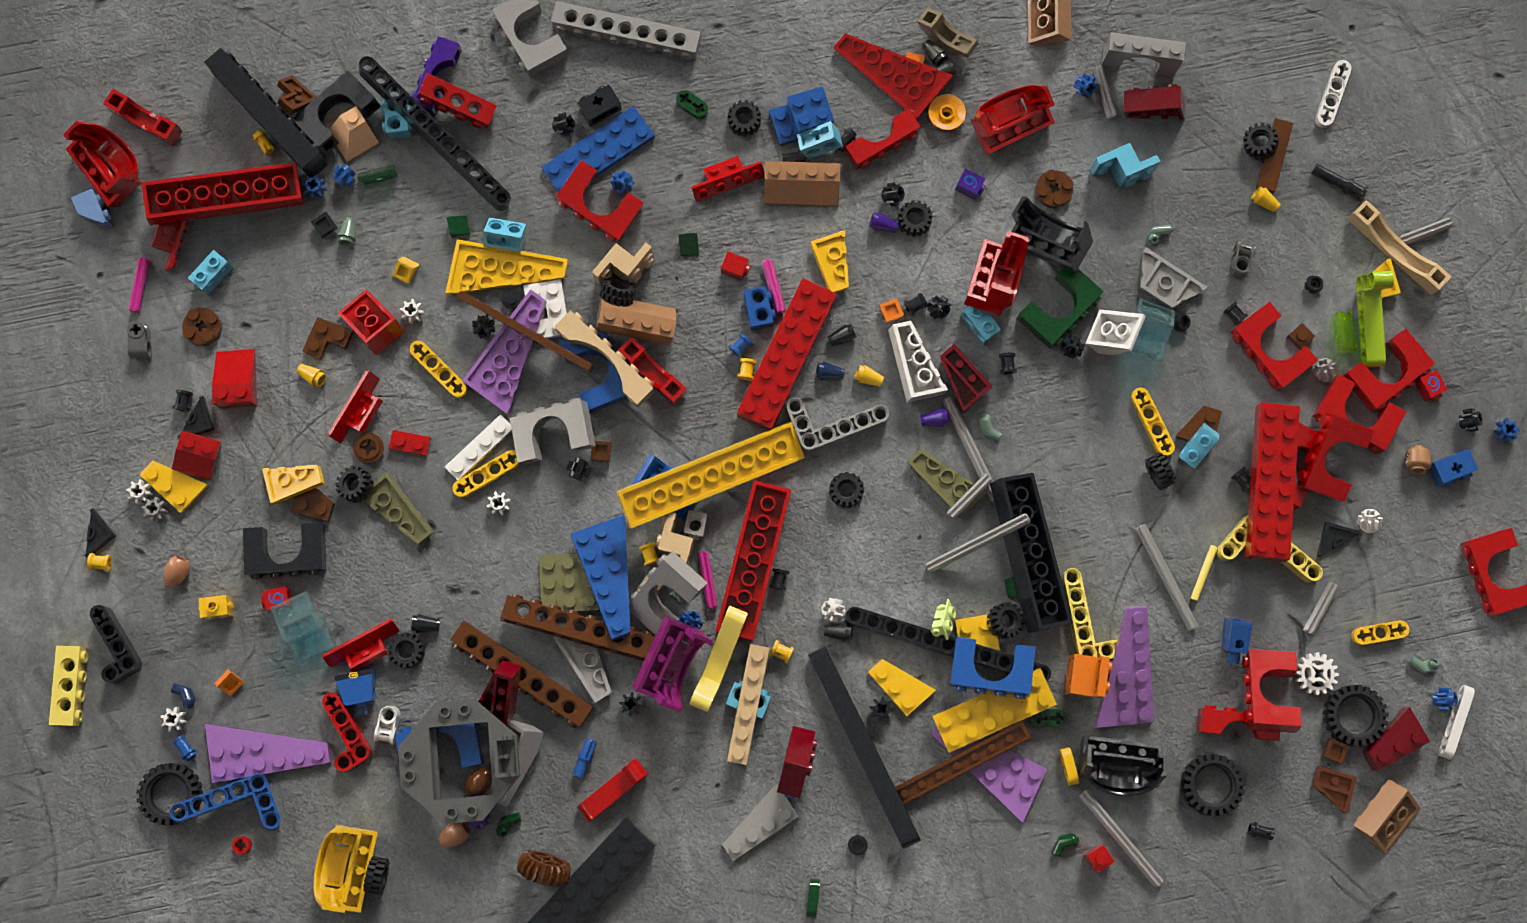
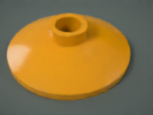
M943 94L931 102L928 114L930 121L937 128L953 130L963 123L966 109L958 97ZM948 112L950 116L945 117L943 113Z

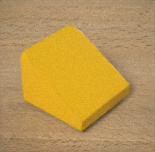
M401 257L396 263L392 276L410 284L419 264L406 257Z

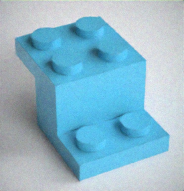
M1128 143L1097 157L1090 168L1092 176L1097 174L1101 176L1109 172L1110 169L1118 187L1126 186L1128 188L1141 178L1146 180L1153 176L1152 173L1157 170L1156 167L1160 160L1155 155L1140 162L1131 144Z

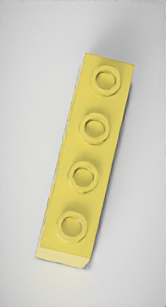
M56 646L49 725L79 726L82 721L81 703L85 698L83 683L86 681V671L84 670L85 663L88 661V652L85 647ZM73 661L75 667L72 671H70L68 667L69 664ZM71 681L73 683V687L70 691H68L67 684ZM67 701H70L71 708L67 711L65 704Z

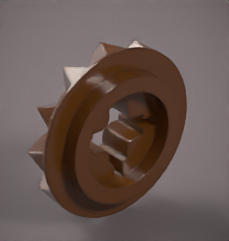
M373 433L360 435L353 445L355 457L366 464L375 463L382 457L384 451L383 441ZM371 443V446L376 450H371L370 453L367 454V451L363 448L368 447V445Z

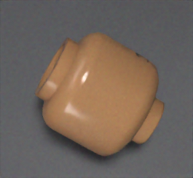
M1414 445L1406 451L1405 466L1412 474H1425L1431 468L1432 459L1429 449L1424 448L1422 445Z

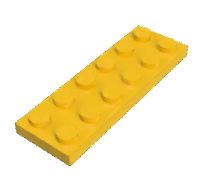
M1041 668L1033 671L1031 694L1026 699H1016L1011 694H1006V697L995 696L994 692L987 691L986 694H980L932 717L950 753L1055 706L1057 703Z

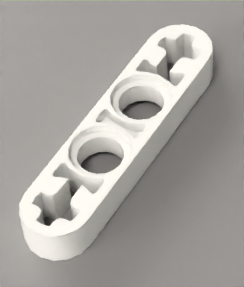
M1346 60L1338 61L1332 68L1315 117V123L1320 128L1329 127L1336 116L1351 72V64ZM1340 66L1344 67V72L1342 73L1341 77H1338L1340 73ZM1332 82H1338L1341 89H1333ZM1326 99H1333L1335 101V106H1328L1326 104ZM1327 111L1329 112L1326 117L1327 121L1323 122L1322 117Z
M1462 685L1458 691V704L1452 709L1439 749V756L1450 760L1455 754L1474 696V688Z

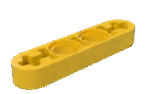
M415 341L410 345L412 356L453 397L463 398L467 394L468 390L465 383L424 342ZM417 346L419 348L422 347V351L426 354L425 357H423L419 352L416 353L415 348ZM430 358L437 360V365L434 368L427 366V361ZM444 371L450 373V378L447 381L440 379V374ZM452 382H454L458 387L462 385L461 393H454L456 390L451 385Z
M1142 387L1136 388L1131 394V401L1156 452H1160L1167 457L1175 450L1174 442L1149 392ZM1137 392L1144 395L1142 401L1141 399H1136ZM1146 402L1149 403L1148 405H1145V406H1143L1142 408H1140V406H1141L1143 403H1144V404H1145ZM1151 409L1153 417L1150 419L1146 418L1143 411ZM1159 426L1162 430L1161 435H1154L1152 427ZM1163 436H1165L1166 438L1159 442L1156 441L1158 439H1161ZM1163 443L1164 445H1169L1168 452L1161 450Z
M507 451L457 480L453 485L454 494L457 497L465 498L520 465L517 458H515L514 464L511 462L505 464L508 467L505 470L500 462L502 459L504 463L507 462L510 455L517 457L516 451ZM498 464L500 466L498 474H491L490 467L492 465ZM475 475H483L484 480L481 484L474 483L473 478ZM468 479L470 480V483L474 486V488L472 489L470 486L466 487L465 493L463 494L461 492H457V490H459L460 484L462 486H466L469 484L466 481Z

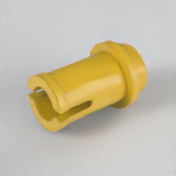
M259 130L253 134V141L258 143L265 155L271 153L270 150L273 152L275 148L266 137L267 133Z

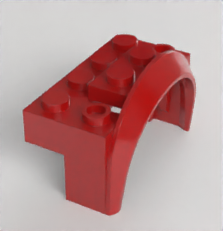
M1027 85L1015 88L983 103L978 108L974 118L970 120L984 154H990L1055 123L1049 109L1055 106L1048 86ZM1021 98L1024 100V103H1025V105H1026L1027 111L1025 110V108H1024V106H1023V103H1022V101H1021ZM1019 116H1022V117H1020V118H1018V119H1016V120H1014V121H1012V122H1009V123H1007V124H1005V125H1003V126H1001V127H998V126H1000V125H1002V124H1004V123H1006V122H1008V121H1010V120H1012V119H1015V118H1017V117H1019Z
M75 121L63 134L67 140H73L66 148V151L108 207H118L141 184V181L138 179L139 169L134 153L119 136L109 129L93 123ZM108 141V143L101 150H99V148L104 144V142ZM100 156L109 164V166L114 171L116 177H114V175L102 161Z
M1008 231L1003 245L984 239L964 305L1001 316L1002 311L1012 307L1029 243L1028 237ZM997 268H1001L1004 271H1010V273L1000 271Z

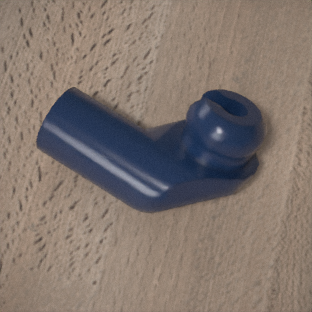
M174 683L171 693L181 695L184 708H192L195 703L193 690Z

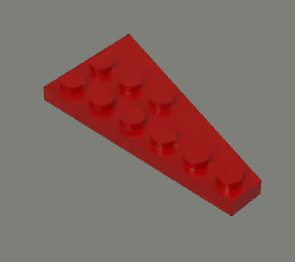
M846 33L833 47L905 110L909 108L916 119L921 116L953 78L952 74L945 73Z

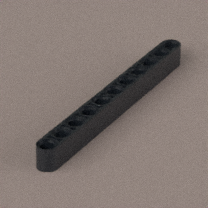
M362 57L359 61L360 76L496 210L505 211L509 207L511 199L509 192L372 57ZM368 65L372 67V69L365 70L363 69V67ZM377 79H384L385 82H384V83H378L376 80H377ZM397 92L399 95L397 97H393L390 95V93ZM410 105L412 109L405 110L403 106ZM422 118L426 122L418 123L416 120ZM435 131L439 133V136L434 137L430 133ZM450 145L452 149L446 150L443 146ZM463 158L466 160V162L459 163L457 159ZM477 171L480 175L474 177L470 172ZM489 184L493 189L487 190L483 186ZM502 197L506 202L500 203L497 201V198Z
M851 607L845 614L846 622L855 627L954 657L956 637L949 636L948 640L952 643V649L945 650L942 645L943 641L946 640L944 635L933 636V644H926L924 642L926 634L932 635L930 629L859 607ZM856 611L860 616L859 620H850L849 613ZM875 617L878 620V625L876 627L869 626L868 618ZM894 623L897 627L896 632H888L886 625ZM908 628L915 631V637L912 639L907 638L905 635V630ZM976 644L974 663L1010 674L1014 665V655ZM982 651L989 654L990 659L988 662L981 660L980 654ZM1001 657H1005L1008 660L1006 668L999 665ZM1034 662L1033 671L1038 668L1043 669L1046 673L1045 679L1048 681L1051 677L1050 668Z
M826 646L808 654L903 850L920 842L921 839Z

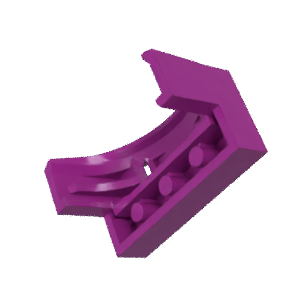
M665 615L632 687L637 692L653 697L661 706L680 712L683 709L680 698L681 690L688 668L698 650L705 643L712 646V640L699 628ZM662 677L667 678V679L672 680V681L669 682V681L663 680Z

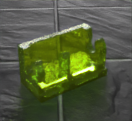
M1352 310L1347 313L1338 311L1331 316L1337 353L1357 351L1359 348L1355 340Z

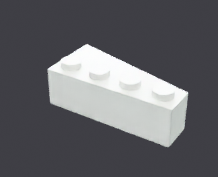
M907 321L893 324L888 331L906 402L943 395L948 389L939 377L940 374L931 362V357L923 347V342L912 322Z

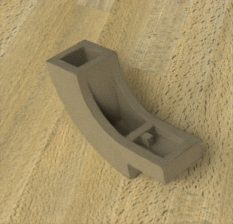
M929 7L926 8L917 21L924 33L933 42L953 55L958 53L969 58L978 45L977 39L959 32L945 20L942 13Z

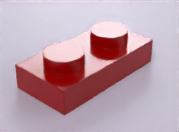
M393 430L389 449L427 457L431 437Z

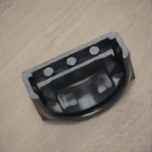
M1021 197L1012 213L1016 224L1011 232L1028 237L1029 243L1026 253L1076 274L1093 243L1089 224L1084 221L1083 228L1071 225L1044 212L1034 205L1028 197ZM1040 223H1042L1038 233H1035Z
M1084 735L1081 740L1079 778H1085L1090 784L1103 792L1125 796L1147 793L1154 788H1159L1167 776L1168 755L1162 754L1161 745ZM1103 762L1132 765L1135 767L1114 766ZM1140 770L1141 780L1138 784V771Z

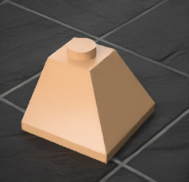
M356 106L340 115L329 129L339 142L337 147L347 163L379 144Z

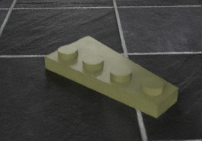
M922 449L906 462L949 508L974 485V482L961 476L957 471L947 467L940 460ZM984 489L958 517L960 518L988 491Z
M386 472L371 484L374 486L373 489L369 490L371 495L367 494V499L362 500L384 516L386 520L398 527L400 531L415 543L421 544L434 533L433 529L389 472Z

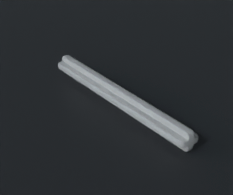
M948 397L944 399L945 409L979 478L984 474L991 477L953 398ZM989 484L985 488V490L988 491L987 494L990 498V501L993 502L994 499Z
M1022 514L927 562L926 567L929 572H934L1029 524L1030 518L1027 514Z
M1144 524L1137 527L1136 531L1187 630L1191 631L1197 628L1198 623L1147 525Z
M1088 790L1083 791L1079 795L1081 800L1151 884L1156 888L1163 883V879Z

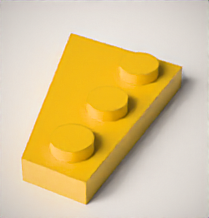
M845 230L811 241L810 247L828 290L837 293L848 289Z
M152 461L139 474L182 514L209 487L208 484L155 461Z
M318 465L296 466L293 468L278 467V469L263 468L270 503L273 505L325 484L321 467Z
M883 659L868 671V674L906 716L936 691Z

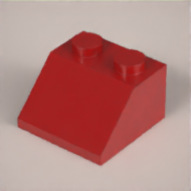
M182 430L176 447L172 470L210 480L221 447V441Z

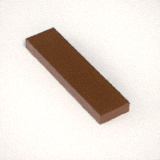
M1277 118L1274 119L1272 127L1275 128V132L1277 131L1278 149H1275L1276 152L1274 154L1271 153V157L1264 156L1265 159H1263L1256 189L1261 186L1262 188H1267L1270 193L1276 191L1293 123Z

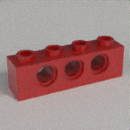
M429 73L425 75L416 98L420 99L421 103L426 105L432 104L443 113L449 112L454 114L456 119L461 121L467 120L478 129H486L497 106ZM434 91L441 92L443 98H436L434 95ZM457 99L460 102V106H454L451 100ZM469 107L476 108L477 114H471Z

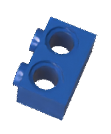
M766 286L743 290L751 331L773 327L776 315L774 309H770L769 303L772 302L771 292H767ZM755 296H761L764 300L760 303H756L753 300V298ZM765 314L767 319L760 321L757 319V316Z

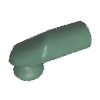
M1171 225L1154 226L1147 235L1148 243L1157 244L1161 235L1171 234Z
M983 415L979 421L981 432L998 441L1002 433L993 429L990 415Z
M1412 656L1408 661V664L1423 674L1436 671L1440 665L1436 658L1421 661L1417 657Z

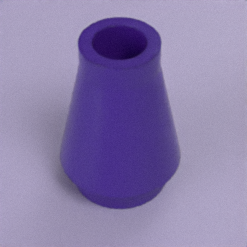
M874 212L869 227L877 231L895 233L898 222L893 221L880 212L878 214Z
M942 408L925 415H920L922 426L944 427V425H949L947 410H942Z

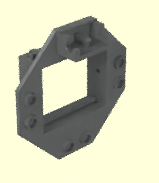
M476 699L434 703L398 747L401 788L442 824L484 820L520 777L518 736ZM488 723L493 795L441 800L437 728Z

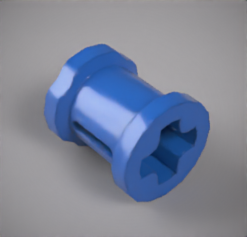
M741 333L739 335L740 338L728 347L738 358H742V354L754 345L747 336Z

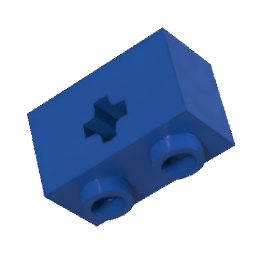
M1469 449L1433 462L1429 469L1436 486L1443 484L1444 487L1456 483L1454 479L1459 477L1462 480L1473 476L1472 472L1478 470Z

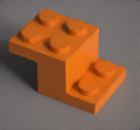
M1080 654L1068 656L1064 695H1078L1091 698L1105 697L1110 690V682H1107L1108 674H1111L1112 671L1110 657H1094Z

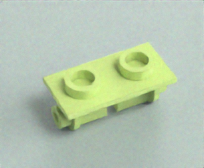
M947 599L946 605H939L936 608L935 621H933L931 628L933 636L944 635L946 640L949 639L950 632L953 629V619L956 617L955 608L952 607L949 599Z

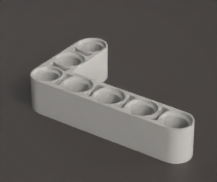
M791 398L786 406L790 422L793 423L801 449L807 453L817 451L881 426L887 422L889 417L887 407L878 405L814 430L801 399ZM792 404H798L800 406V410L797 412L791 411L790 406ZM881 411L885 414V418L878 419L875 413ZM859 418L866 419L868 424L866 426H860L857 423V420ZM804 421L807 424V428L799 429L797 423ZM842 425H847L850 428V431L848 433H842L839 427ZM829 432L832 438L825 440L822 438V433ZM806 439H812L814 441V445L812 447L805 446L804 441Z

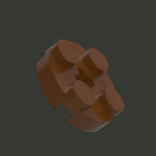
M1052 169L1040 176L1035 186V192L1041 204L1048 208L1064 206L1069 202L1073 194L1074 184L1068 175ZM1056 185L1059 192L1055 191V193H1052L1050 186Z
M208 308L191 309L182 323L183 335L197 346L210 345L211 342L217 340L221 335V320ZM204 322V325L207 326L206 329L204 328L202 331H199L198 325Z

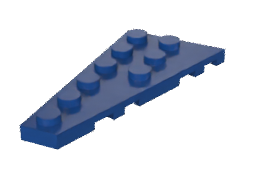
M625 515L570 534L611 640L630 634Z

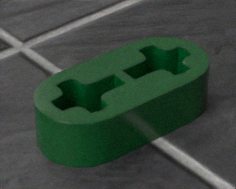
M682 90L677 94V105L696 119H703L707 116L708 106L703 100L687 90ZM687 96L691 104L686 101L682 103L681 97L685 98ZM694 106H696L697 108H701L702 106L703 112L700 111L699 113H696L697 111Z
M1046 709L1039 712L1040 716H1046V720H1040L1039 724L1036 720H1033L1035 715L1029 717V722L1036 727H1061L1067 721V715L1060 709ZM1056 713H1059V716L1063 719L1059 721V724H1056V720H1049V716H1056Z
M810 878L806 917L816 918L820 890L819 879Z

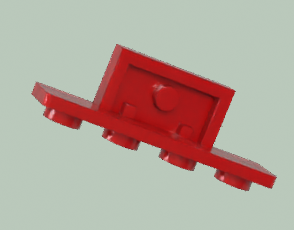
M736 156L703 169L707 181L694 185L691 189L695 201L698 202L764 178L765 173L762 162L759 161L743 167L739 157Z
M186 221L157 225L151 247L169 253L164 271L168 272L176 267L178 261L176 253L177 250L180 251L182 248L183 240H181L183 233H186L189 225Z
M366 370L328 432L329 437L341 443L350 427L364 434L383 402L371 394L379 381V377Z
M388 619L340 646L329 650L322 655V658L329 667L347 660L350 670L356 672L388 655L383 640L399 632V628L392 619Z

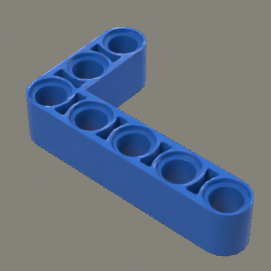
M254 774L179 802L170 809L172 820L176 823H182L253 797L263 827L266 830L272 831L280 825V815L267 779L262 774ZM255 779H261L264 785L262 788L256 789L252 786V782ZM242 786L244 788L243 795L235 796L232 792L234 787ZM222 793L225 796V800L219 804L213 801L215 794ZM262 797L269 798L270 805L263 808L259 805V800ZM199 800L203 801L205 808L201 811H196L193 808L194 803ZM177 808L185 810V815L182 818L174 817L173 813ZM268 816L276 817L277 823L274 826H268L265 823Z

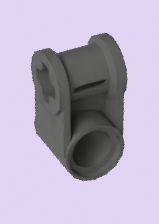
M1241 240L1236 241L1230 266V273L1233 277L1242 278L1250 270L1256 251V244L1249 245L1241 243ZM1237 264L1243 266L1244 270H1239Z
M139 321L131 322L127 327L128 355L130 359L151 357L150 329Z

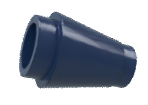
M824 361L817 364L816 378H820V380H843L844 368Z

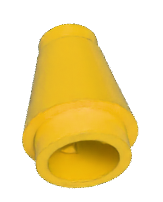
M1261 186L1251 197L1255 204L1272 212H1275L1280 206V203L1268 189Z
M304 364L299 365L297 368V374L313 387H321L326 381V374H324L323 370Z
M859 365L854 379L858 380V383L880 387L884 376L866 365Z

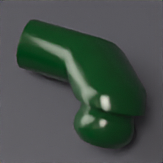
M519 812L503 816L500 819L496 828L499 837H506L512 824L522 822Z
M1071 833L1060 836L1051 853L1061 857L1065 847H1076L1079 844V838Z

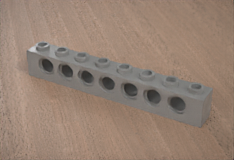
M556 1L551 19L553 29L561 33H565V31L571 32L579 37L585 35L598 41L603 39L608 40L612 44L622 43L631 48H644L649 52L659 51L667 56H681V58L686 60L697 58L701 41V32L559 1ZM570 18L576 19L573 23L568 22ZM588 22H593V23H594L593 26H590V27L586 26V24H587ZM611 26L612 29L604 30V27ZM623 30H630L628 34H622L621 32ZM641 34H648L646 38L639 37ZM661 37L666 38L664 42L657 41ZM682 41L684 42V44L682 46H677L676 42Z

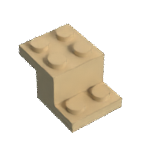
M616 243L593 270L592 274L595 282L602 286L603 280L609 277L612 278V273H614L623 281L627 280L629 281L628 283H636L641 278V272L644 268L648 269L654 261L652 247L645 243L633 257Z
M672 512L668 513L662 519V535L658 534L656 540L658 551L660 554L667 556L673 551L689 565L694 547V539L675 534L674 529L677 515Z

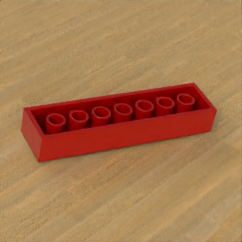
M296 162L141 182L145 215L150 226L304 205Z
M802 278L737 411V417L766 431L774 428L833 307L837 293Z
M1261 402L1255 406L1245 558L1277 562L1290 560L1300 406Z
M753 481L715 630L716 633H719L729 606L748 613L739 638L754 642L791 489Z

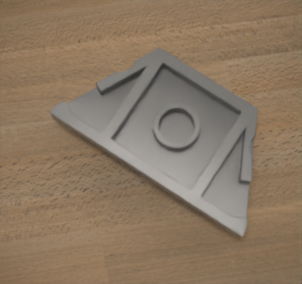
M1147 247L1143 250L1139 289L1169 309L1189 300L1207 288V286Z

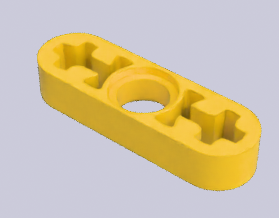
M1399 620L1359 627L1352 631L1351 639L1357 645H1365L1404 638L1409 634V626L1406 622ZM1398 626L1403 628V631L1400 633L1390 632V629L1397 628ZM1378 627L1383 628L1385 631L1383 638H1378L1375 634ZM1360 631L1362 634L1370 633V637L1363 638V641L1361 638L1358 639L1357 635L1360 634Z

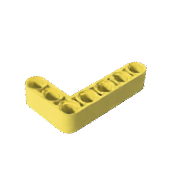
M1248 515L1239 521L1219 545L1216 552L1219 560L1229 561L1235 558L1246 545ZM1236 533H1240L1242 535V542L1236 540ZM1291 542L1290 560L1281 563L1306 583L1321 579L1323 575L1322 568ZM1224 547L1230 549V557L1223 553ZM1294 556L1299 558V565L1293 563ZM1309 569L1315 572L1314 578L1308 575Z
M1070 568L1062 574L1061 579L1073 621L1070 627L1075 652L1082 655L1083 650L1087 649L1091 652V656L1100 657L1105 656L1102 654L1101 649L1103 646H1107L1110 649V654L1106 657L1113 659L1118 639L1095 643L1082 576L1077 569ZM1068 573L1075 575L1076 580L1074 583L1067 580ZM1072 592L1079 594L1078 602L1071 599ZM1076 611H1080L1083 614L1082 621L1075 619L1074 614ZM1080 630H1084L1087 633L1086 640L1079 638L1078 633Z
M729 606L703 675L689 705L705 712L709 711L747 618V612Z

